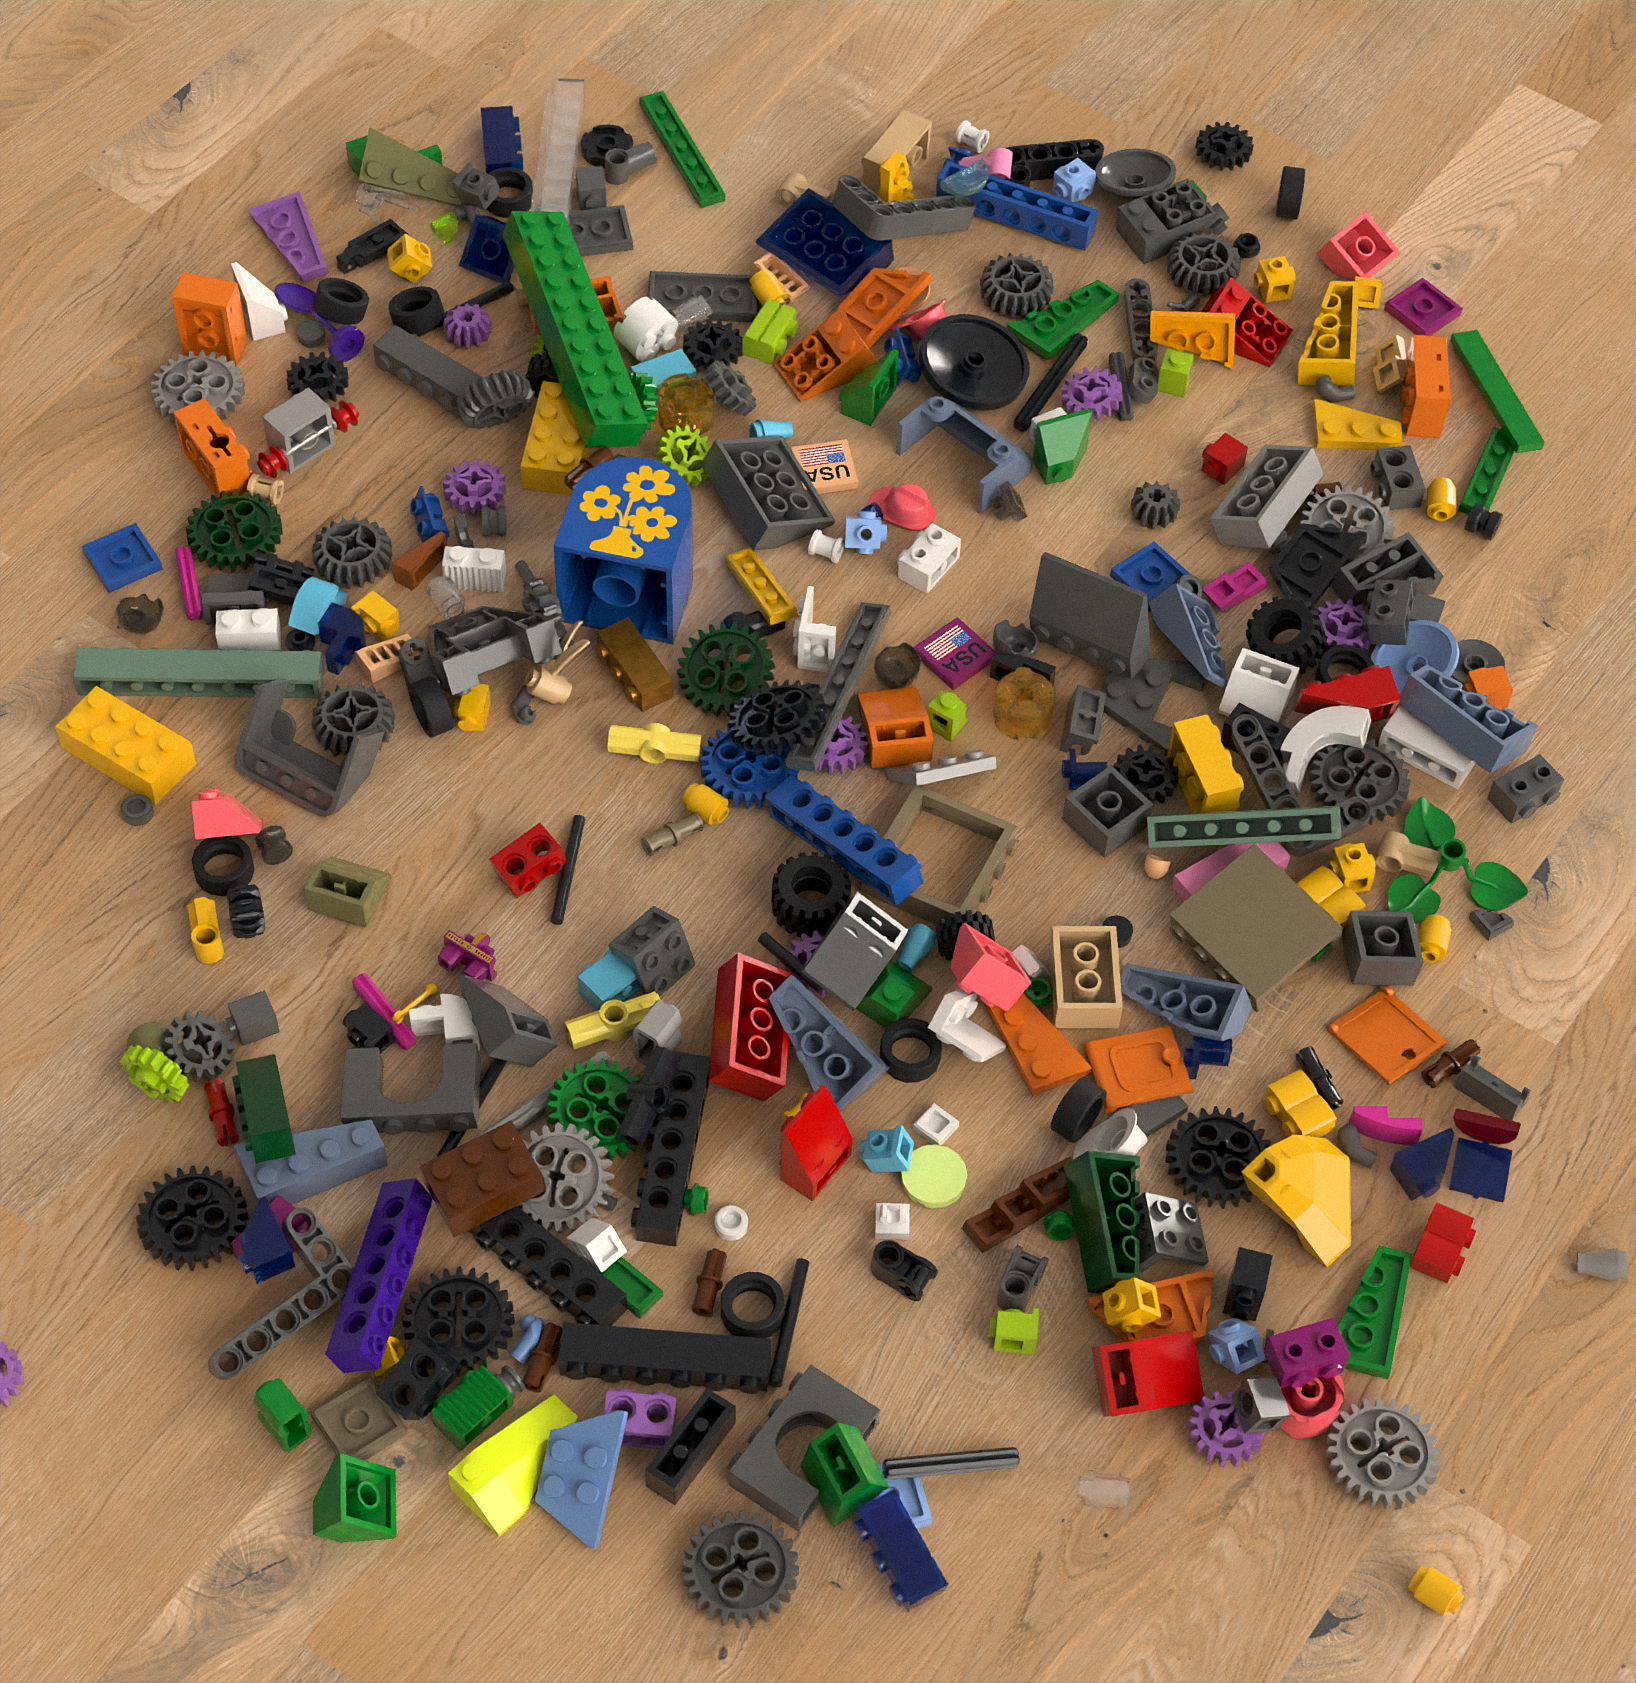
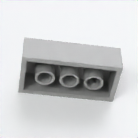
M1263 446L1210 517L1221 545L1255 548L1271 547L1323 475L1313 447Z

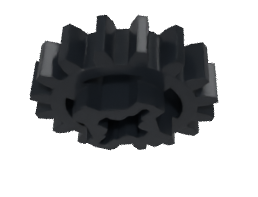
M1215 122V127L1206 125L1205 131H1199L1195 145L1197 149L1196 155L1202 156V163L1210 162V168L1217 165L1220 171H1223L1224 167H1228L1230 171H1233L1234 165L1242 168L1244 162L1248 163L1250 161L1254 144H1252L1253 138L1247 136V130L1240 131V125L1238 124L1230 127L1229 122H1226L1225 125Z
M707 319L704 325L698 321L696 322V329L689 327L688 334H684L683 351L690 362L694 361V368L702 365L705 371L716 360L718 362L723 361L727 367L728 365L730 366V362L737 364L738 357H742L743 337L740 336L739 329L732 330V323H728L725 326L722 325L721 319H718L716 323H712L710 319Z
M310 352L307 359L299 356L300 363L292 362V370H287L286 372L288 390H291L292 396L310 388L325 403L328 399L336 402V395L343 396L345 394L344 388L349 387L347 367H344L343 360L336 361L334 354L328 358L325 357L324 352H321L316 357L313 352Z
M1138 745L1135 752L1127 748L1125 756L1119 754L1117 762L1113 765V768L1152 804H1154V800H1158L1161 804L1165 803L1166 796L1172 797L1174 789L1178 785L1179 768L1173 766L1174 758H1164L1165 750L1163 749L1158 753L1154 752L1153 745H1150L1148 750H1143V747Z

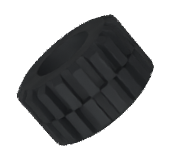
M1284 595V599H1279L1278 596L1273 597L1272 602L1267 603L1264 601L1260 604L1262 607L1260 610L1255 609L1252 612L1254 619H1248L1247 642L1251 651L1300 668L1299 672L1302 675L1306 673L1307 667H1315L1317 665L1316 658L1321 659L1324 654L1322 649L1326 648L1327 642L1323 625L1316 609L1314 610L1310 602L1304 603L1303 598L1297 596L1293 600L1291 595ZM1296 629L1300 631L1297 637L1290 642L1283 644L1273 643L1274 638L1285 630Z
M804 852L799 853L796 859L791 856L786 859V865L782 863L779 865L777 873H774L771 899L773 916H777L776 922L780 927L785 925V931L790 934L795 931L797 932V937L800 938L803 933L813 937L815 930L824 936L838 912L851 898L849 873L846 869H842V864L838 860L832 862L831 856L826 854L824 857H820L818 852H812V855L806 856ZM813 890L824 894L825 897L819 900H805L797 896V894Z

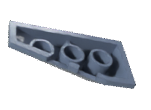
M1176 583L1149 602L1153 614L1151 619L1155 626L1171 640L1205 679L1224 688L1227 686L1225 663L1218 655V652L1222 650V643L1218 639L1216 640L1215 636L1220 632L1211 603Z
M1127 963L1120 976L1122 996L1194 1036L1224 1041L1239 1035L1252 1009L1244 985Z
M790 975L769 997L781 1025L788 1034L796 1050L795 1053L810 1079L809 1082L813 1090L816 1092L822 1084L825 1085L839 1112L865 1094L890 1068L862 1039L793 975Z

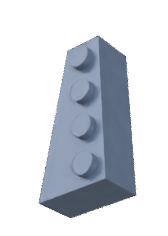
M1429 665L1409 674L1400 694L1401 700L1399 704L1405 707L1409 713L1427 724L1434 732L1440 734L1453 744L1457 750L1470 757L1478 766L1492 773L1526 752L1539 725L1530 720L1525 724L1515 719V712L1506 707L1502 711L1486 703L1488 697L1479 692L1464 691L1461 689L1462 683Z
M372 1119L293 1133L292 1137L296 1155L261 1163H255L253 1150L246 1152L244 1142L233 1144L238 1164L256 1204L258 1200L260 1201L262 1211L278 1195L293 1205L388 1165L385 1146Z

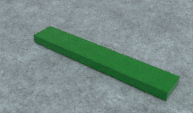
M664 91L640 97V107L700 208L725 201L723 189Z
M1478 330L1452 333L1450 342L1515 452L1522 453L1542 450L1545 443Z

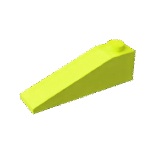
M553 1394L475 1448L448 1472L451 1490L500 1537L526 1513L531 1504V1499L539 1485L551 1430L577 1423L579 1420L578 1416Z

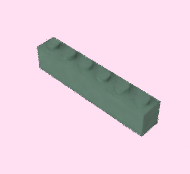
M1340 806L1161 814L1147 817L1149 848L1341 838Z

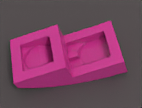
M1247 562L1229 576L1226 573L1220 575L1203 588V593L1220 611H1223L1259 593L1267 587V580Z
M1354 1106L1349 1119V1124L1356 1126L1360 1134L1393 1144L1417 1146L1423 1130L1421 1118H1388L1387 1106Z

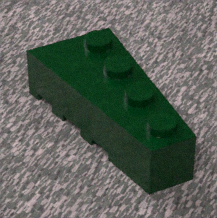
M1086 1151L1064 1165L1088 1293L1102 1294L1115 1287V1284L1119 1281L1129 1280L1133 1277L1140 1279V1240L1136 1238V1226L1140 1224V1212L1136 1211V1196L1140 1194V1181L1136 1180V1169L1140 1167V1156Z

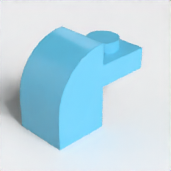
M315 577L308 578L296 595L288 626L313 635L327 631L333 608L345 605L348 593L338 590L339 586Z

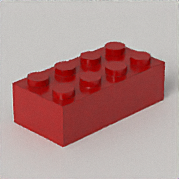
M737 953L718 968L709 1082L761 1101H766L785 1087L789 1036L784 1031L769 997L793 973L741 953Z

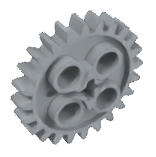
M201 350L199 356H195L193 351H189V357L186 358L182 354H178V361L169 358V367L160 365L161 373H154L155 381L151 382V394L155 408L161 411L162 417L169 415L171 423L175 421L174 411L203 398L207 400L218 417L221 416L227 419V411L236 412V404H242L241 396L245 395L244 379L240 368H235L233 360L227 362L226 355H222L217 359L215 351L209 356H205L204 350Z
M1335 485L1334 493L1325 488L1323 497L1315 494L1313 503L1307 502L1306 511H1302V521H1300L1299 528L1303 523L1317 525L1321 528L1335 527L1340 528V531L1343 532L1349 512L1354 508L1356 511L1348 533L1358 534V531H1364L1367 533V539L1348 564L1392 541L1395 527L1392 526L1394 517L1388 516L1389 506L1381 507L1382 498L1373 501L1372 491L1363 495L1362 487H1359L1356 492H1352L1350 485H1347L1345 491H1341L1340 487ZM1332 511H1339L1342 514H1335ZM1360 519H1366L1370 522H1362Z
M556 1123L555 1130L552 1132L550 1127L543 1125V1135L540 1136L532 1130L530 1133L533 1141L528 1143L523 1140L542 1173L546 1191L542 1197L538 1199L533 1197L517 1205V1207H524L522 1211L539 1225L542 1222V1227L548 1232L552 1229L553 1224L559 1233H563L565 1224L575 1231L577 1230V1220L584 1224L588 1221L587 1214L600 1215L595 1207L598 1203L602 1205L608 1204L602 1197L603 1192H613V1189L605 1184L607 1180L615 1178V1175L605 1171L613 1162L610 1159H602L608 1150L603 1146L596 1148L600 1140L596 1136L588 1139L589 1131L586 1129H581L577 1134V1127L570 1124L565 1132L564 1126L561 1123ZM569 1149V1153L564 1159V1150ZM553 1150L555 1154L553 1162L543 1166L542 1157L544 1153ZM585 1157V1169L582 1172L574 1173L573 1165L578 1158ZM562 1173L565 1175L564 1181H554L555 1175H561ZM571 1190H577L578 1198L573 1205L566 1206V1194ZM555 1197V1206L551 1207L550 1203L553 1201Z
M1377 1397L1374 1406H1371L1365 1398L1361 1403L1360 1409L1352 1403L1349 1406L1348 1414L1341 1411L1337 1418L1338 1422L1333 1421L1329 1430L1332 1434H1328L1325 1442L1331 1446L1327 1448L1325 1457L1333 1459L1329 1463L1328 1471H1339L1334 1482L1336 1484L1347 1483L1344 1491L1346 1495L1354 1490L1358 1492L1356 1502L1360 1503L1367 1497L1370 1498V1508H1374L1377 1501H1382L1385 1510H1389L1392 1501H1395L1397 1506L1402 1509L1406 1498L1414 1504L1419 1497L1418 1493L1425 1496L1429 1489L1428 1484L1433 1485L1437 1477L1434 1473L1438 1472L1441 1465L1436 1460L1440 1456L1441 1449L1433 1447L1438 1437L1436 1435H1427L1431 1427L1430 1423L1422 1425L1418 1423L1421 1416L1420 1412L1413 1416L1408 1415V1404L1404 1405L1401 1410L1396 1409L1395 1399H1392L1388 1406H1384L1382 1399ZM1380 1427L1391 1429L1394 1435L1383 1433ZM1404 1438L1408 1440V1441L1402 1442V1443H1400V1444H1399V1443L1397 1444L1398 1441H1400V1440H1402V1439H1404ZM1351 1443H1359L1366 1450L1358 1451L1352 1447ZM1406 1455L1414 1460V1464L1404 1462L1400 1456ZM1366 1462L1368 1463V1465L1364 1466L1363 1468H1359L1357 1466L1365 1464ZM1378 1471L1382 1473L1386 1479L1379 1480L1375 1478L1371 1472Z

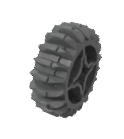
M1202 231L1200 235H1196L1191 232L1188 237L1182 235L1181 239L1175 241L1172 248H1170L1167 258V272H1169L1170 280H1174L1175 287L1183 286L1184 292L1190 290L1195 294L1203 293L1206 297L1208 293H1213L1230 277L1235 281L1237 280L1240 273L1241 260L1238 255V248L1232 246V241L1225 242L1223 236L1217 238L1214 237V233L1205 235Z
M1009 253L1007 258L999 255L997 261L991 260L990 264L985 266L980 278L981 298L985 301V306H991L992 312L1000 311L1002 317L1009 314L1012 319L1016 315H1020L1024 319L1026 314L1034 310L1038 312L1044 310L1045 306L1049 305L1054 291L1053 277L1049 273L1048 266H1042L1041 260L1033 261L1032 255L1027 258L1022 257L1021 253L1019 256H1013Z
M501 370L499 373H491L489 376H482L478 381H473L472 385L464 388V391L459 394V398L456 401L459 414L465 424L469 425L470 428L477 427V429H482L484 427L491 428L494 425L499 426L501 423L509 422L512 418H517L518 414L524 413L526 408L531 406L534 397L532 386L525 374H522L521 371L514 372V370H508L505 372Z
M355 515L352 520L346 521L342 516L340 523L331 520L330 528L322 527L321 534L316 535L315 543L312 547L313 563L320 577L325 576L327 582L335 581V584L339 587L347 584L349 589H351L353 584H359L362 588L364 582L368 581L374 584L375 577L383 578L384 570H389L390 561L392 560L391 540L387 536L385 529L379 528L376 521L369 524L366 517L358 521Z
M349 682L347 688L343 689L337 685L334 693L326 690L325 698H318L317 707L313 708L312 728L315 730V738L318 742H321L324 750L330 749L334 756L342 752L343 756L349 753L354 736L377 729L385 731L379 750H381L382 742H389L390 734L393 733L395 728V713L392 710L390 700L386 699L383 691L376 692L373 685L365 689L362 682L357 687H353ZM353 716H355V718H354V719H355V724H354V725H352V723H353L352 717H353Z

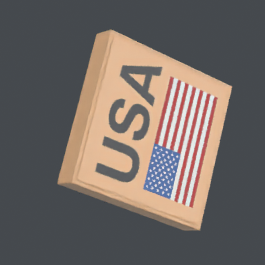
M847 439L791 447L793 454L819 494L858 489V478Z

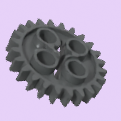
M1373 738L1368 744H1364V748L1343 744H1334L1333 747L1329 745L1324 747L1323 752L1318 751L1316 760H1313L1309 781L1312 782L1310 791L1317 792L1315 801H1324L1323 806H1334L1356 796L1366 799L1372 809L1369 824L1373 825L1375 817L1384 822L1387 814L1393 817L1395 816L1396 809H1402L1404 800L1407 799L1408 788L1411 782L1410 779H1407L1409 770L1402 768L1403 759L1394 760L1395 750L1389 753L1385 752L1386 744L1384 743L1380 747H1376L1375 739ZM1372 763L1371 767L1367 770L1366 777L1363 776L1366 767ZM1353 784H1357L1353 794L1350 797H1346L1351 793ZM1352 808L1348 811L1349 816L1355 818V820L1365 817L1364 812L1359 808Z
M741 1510L739 1519L736 1520L733 1519L729 1511L726 1512V1522L723 1523L716 1516L712 1517L713 1528L710 1529L706 1525L701 1524L700 1533L702 1538L692 1535L691 1545L694 1548H685L684 1557L688 1561L682 1562V1571L689 1574L683 1576V1585L692 1586L688 1590V1598H698L696 1602V1609L698 1611L706 1607L709 1608V1620L720 1614L722 1626L726 1625L729 1618H734L736 1628H740L742 1619L747 1618L751 1627H755V1618L758 1615L765 1622H768L769 1609L780 1614L782 1606L779 1600L789 1603L791 1601V1594L788 1590H796L797 1580L792 1577L799 1575V1566L793 1564L798 1560V1553L789 1551L793 1546L792 1538L782 1540L784 1536L783 1527L772 1531L773 1519L771 1518L764 1524L759 1523V1513L757 1512L752 1520H746L744 1510ZM744 1541H752L757 1547L753 1550H744L739 1545ZM763 1554L769 1555V1557L760 1558ZM712 1557H720L724 1559L725 1563L716 1567L711 1566L707 1561ZM739 1565L741 1569L747 1568V1571L742 1572L739 1568L734 1569V1567ZM761 1571H768L774 1577L768 1581H761L756 1577V1574ZM712 1580H720V1582L713 1584ZM736 1587L742 1593L737 1597H729L725 1595L724 1591L727 1588Z

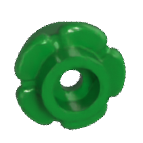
M1039 977L1030 979V985L1023 992L1037 1008L1050 1004L1053 997L1049 982Z
M695 1183L692 1189H686L684 1208L690 1209L692 1216H695L696 1213H706L709 1198L708 1187L699 1186V1183Z
M1056 1210L1044 1218L1043 1225L1049 1238L1056 1241H1064L1072 1237L1075 1222L1072 1215L1069 1216L1066 1211Z

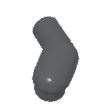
M462 203V206L454 207L455 219L458 221L463 219L469 221L473 234H480L485 231L480 211L476 206Z
M1326 375L1316 380L1317 392L1327 402L1335 403L1355 398L1353 385L1337 387L1331 382V378Z
M526 685L522 686L510 709L518 723L531 725L537 715L536 711H532L531 706H529L534 695L527 692Z
M1353 1124L1342 1126L1337 1134L1341 1151L1350 1160L1371 1169L1377 1153L1361 1146L1358 1135L1359 1131Z

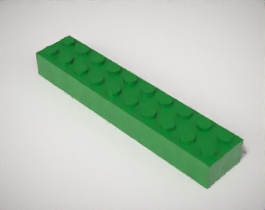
M512 211L502 235L585 448L638 446L648 422L564 213Z

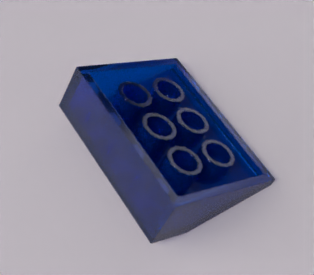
M810 188L756 240L757 245L839 297L853 291L873 268L886 269L894 261L892 240H875L868 237L832 205V202Z

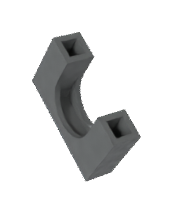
M477 1043L444 1044L442 1077L438 1087L431 1095L414 1103H397L382 1094L384 1063L378 1047L345 1049L340 1116L342 1124L372 1119L378 1133L390 1135L408 1131L432 1133L435 1130H452L463 1132L468 1129L478 1128L481 1057Z
M811 1364L804 1374L801 1372L796 1374L789 1385L790 1392L784 1400L779 1398L773 1404L768 1414L770 1417L763 1427L758 1425L754 1429L748 1440L749 1446L743 1454L737 1452L727 1468L729 1470V1486L798 1532L819 1505L820 1490L788 1470L782 1464L776 1452L780 1440L785 1434L797 1427L812 1425L827 1430L836 1423L856 1426L864 1441H866L878 1425L880 1409Z

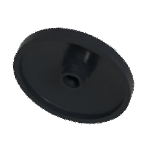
M957 314L940 319L928 329L919 349L920 368L930 386L942 397L965 408L994 410L1007 406L1020 396L1029 377L1030 365L1028 355L1018 338L1001 324L982 316Z

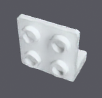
M808 586L806 597L800 596L798 614L802 615L799 616V619L795 620L793 637L797 638L794 640L793 656H798L797 668L828 673L835 658L836 627L812 623L814 587Z
M959 988L944 996L928 1028L934 1031L936 1037L942 1042L954 1044L963 1050V1055L975 1062H984L1003 1052L1007 1044L968 1019L977 1007L978 1002L975 999L978 994L974 991L969 994Z

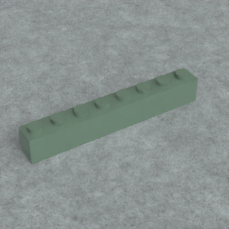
M91 647L77 649L73 679L78 695H87L95 686H98L113 696L254 698L258 685L286 679L289 681L284 698L318 699L321 698L324 666L321 651L310 650L257 651L249 649L191 650L187 648L113 649Z

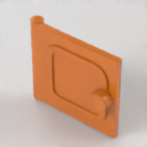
M1389 985L1384 986L1380 991L1327 1025V1030L1330 1034L1335 1036L1388 1085L1408 1071L1415 1070L1418 1064L1446 1046L1448 1042L1396 997ZM1412 1051V1054H1405L1402 1056L1404 1052Z
M1171 1026L1088 1041L1084 1044L1096 1084L1107 1092L1104 1103L1107 1113H1113L1119 1107L1193 1093L1194 1089ZM1162 1059H1163L1165 1062L1169 1063L1170 1065H1169V1066L1165 1065V1064L1163 1063Z

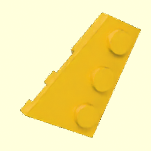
M896 151L889 159H885L880 166L879 174L881 177L878 194L884 202L916 199L915 195L910 192L913 184L907 180L910 172L905 155Z
M1314 398L1313 415L1316 448L1377 450L1378 448L1403 445L1401 422Z

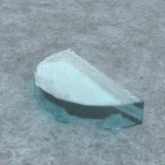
M983 158L942 180L940 188L949 194L957 196H968L979 192L988 181L987 163Z

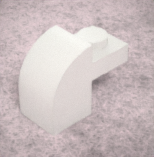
M440 994L441 1005H423L415 1009H409L411 1029L416 1037L445 1033L446 1044L477 1043L478 1050L480 1051L478 1029L472 1022V1014L465 999L452 994Z

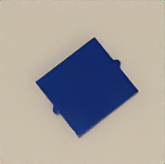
M1459 1137L1449 1190L1473 1195L1474 1199L1482 1197L1503 1203L1512 1150L1489 1145L1487 1141L1481 1143Z

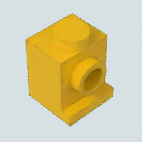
M371 591L351 607L354 626L357 629L362 626L369 635L374 634L381 641L393 637L398 629H400L398 609L375 591Z
M480 684L471 688V692L456 699L454 716L459 717L458 727L460 729L484 732L491 705L489 685Z

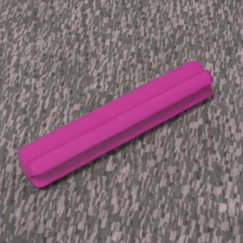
M189 546L178 547L175 550L186 615L189 620L201 619L203 613L191 548Z
M361 973L354 977L352 980L353 988L370 1008L392 1025L394 1040L404 1050L414 1046L417 1042L416 1035L404 1020L399 1024L392 1021V1017L397 1011L369 976Z

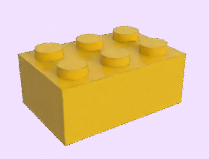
M1208 714L1174 722L1166 758L1173 757V766L1179 768L1178 785L1191 813L1237 811L1240 806L1239 798L1241 791L1244 790V783L1241 775L1236 773L1232 766V757L1229 750L1224 749L1221 743V735L1217 725L1212 724Z

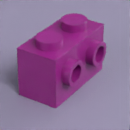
M1334 1318L1269 1336L1264 1349L1265 1356L1274 1377H1277L1280 1388L1290 1385L1293 1388H1297L1307 1384L1313 1378L1337 1376L1345 1369L1350 1356Z

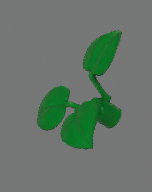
M1420 797L1413 804L1407 814L1403 833L1408 837L1410 843L1439 851L1437 856L1438 865L1426 884L1422 878L1413 874L1397 877L1388 889V911L1412 912L1414 923L1424 921L1427 916L1433 915L1438 911L1441 903L1440 895L1430 888L1443 870L1449 872L1456 871L1460 866H1463L1468 880L1474 882L1470 889L1473 901L1483 909L1489 911L1506 909L1526 897L1528 889L1515 873L1495 862L1480 863L1476 867L1475 876H1473L1468 865L1469 859L1464 858L1466 847L1462 841L1454 838L1456 828L1449 815L1432 805L1424 797Z

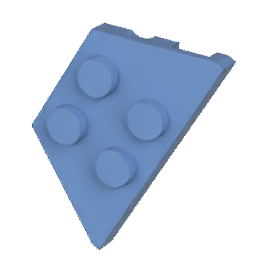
M622 1410L551 1430L535 1502L588 1547L594 1549L599 1548L627 1422L628 1412Z

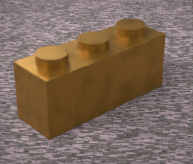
M629 617L597 631L598 644L595 645L596 653L602 662L606 661L608 663L614 680L621 682L625 687L626 696L631 703H636L643 712L674 698L673 678Z

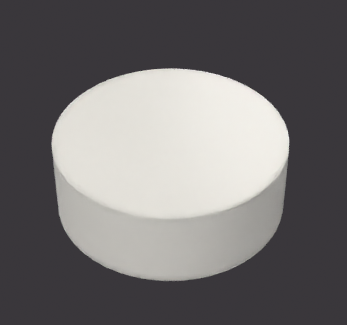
M729 1205L721 1208L716 1213L715 1231L719 1237L724 1240L735 1241L746 1234L748 1230V1216L742 1208Z

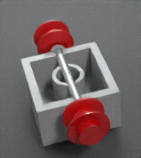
M310 388L292 396L291 399L262 416L269 454L266 455L263 452L258 454L259 461H257V465L260 471L265 476L269 475L272 478L277 477V469L287 471L290 474L294 473L336 445L333 429L345 433L348 431L347 424L358 425V410L352 403H347L343 400L339 402L340 409L337 410L334 407H330Z

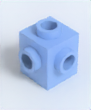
M1077 158L1067 165L1059 167L1054 172L1052 192L1057 197L1075 203L1084 200L1094 192L1096 172Z
M859 511L858 516H846L845 548H856V553L874 554V549H880V542H886L887 525L881 524V517H875L876 512ZM869 529L871 534L869 536H862L861 531Z
M1238 1318L1224 1320L1217 1328L1208 1332L1212 1344L1209 1346V1351L1213 1360L1218 1365L1224 1366L1235 1374L1266 1360L1257 1329Z

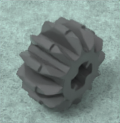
M1145 481L1142 487L1136 488L1130 507L1131 511H1133L1134 520H1141L1142 527L1150 524L1154 530L1157 525L1166 528L1169 523H1174L1180 510V499L1178 498L1177 490H1170L1169 483L1162 486L1159 485L1158 481L1154 485Z

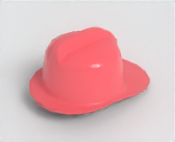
M946 298L926 309L895 321L888 330H894L896 326L899 328L905 327L916 339L922 340L934 323L947 317L942 306Z
M915 484L883 487L876 490L868 501L869 509L871 512H876V517H881L882 520L908 530L925 529L933 523L935 518V509L928 500V495L924 489Z

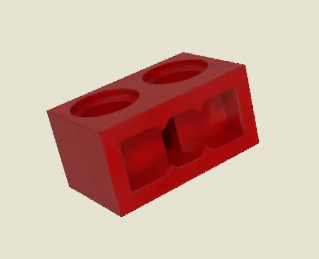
M540 822L489 858L496 874L516 898L531 892L540 881L549 875L557 873L567 863L562 848ZM548 851L545 855L538 856L540 852ZM517 869H523L518 874H512Z

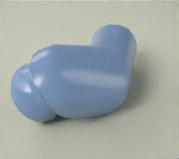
M528 1314L522 1319L520 1327L526 1332L510 1352V1355L523 1364L529 1358L530 1351L535 1350L545 1328L543 1320L541 1318L537 1319L533 1314Z

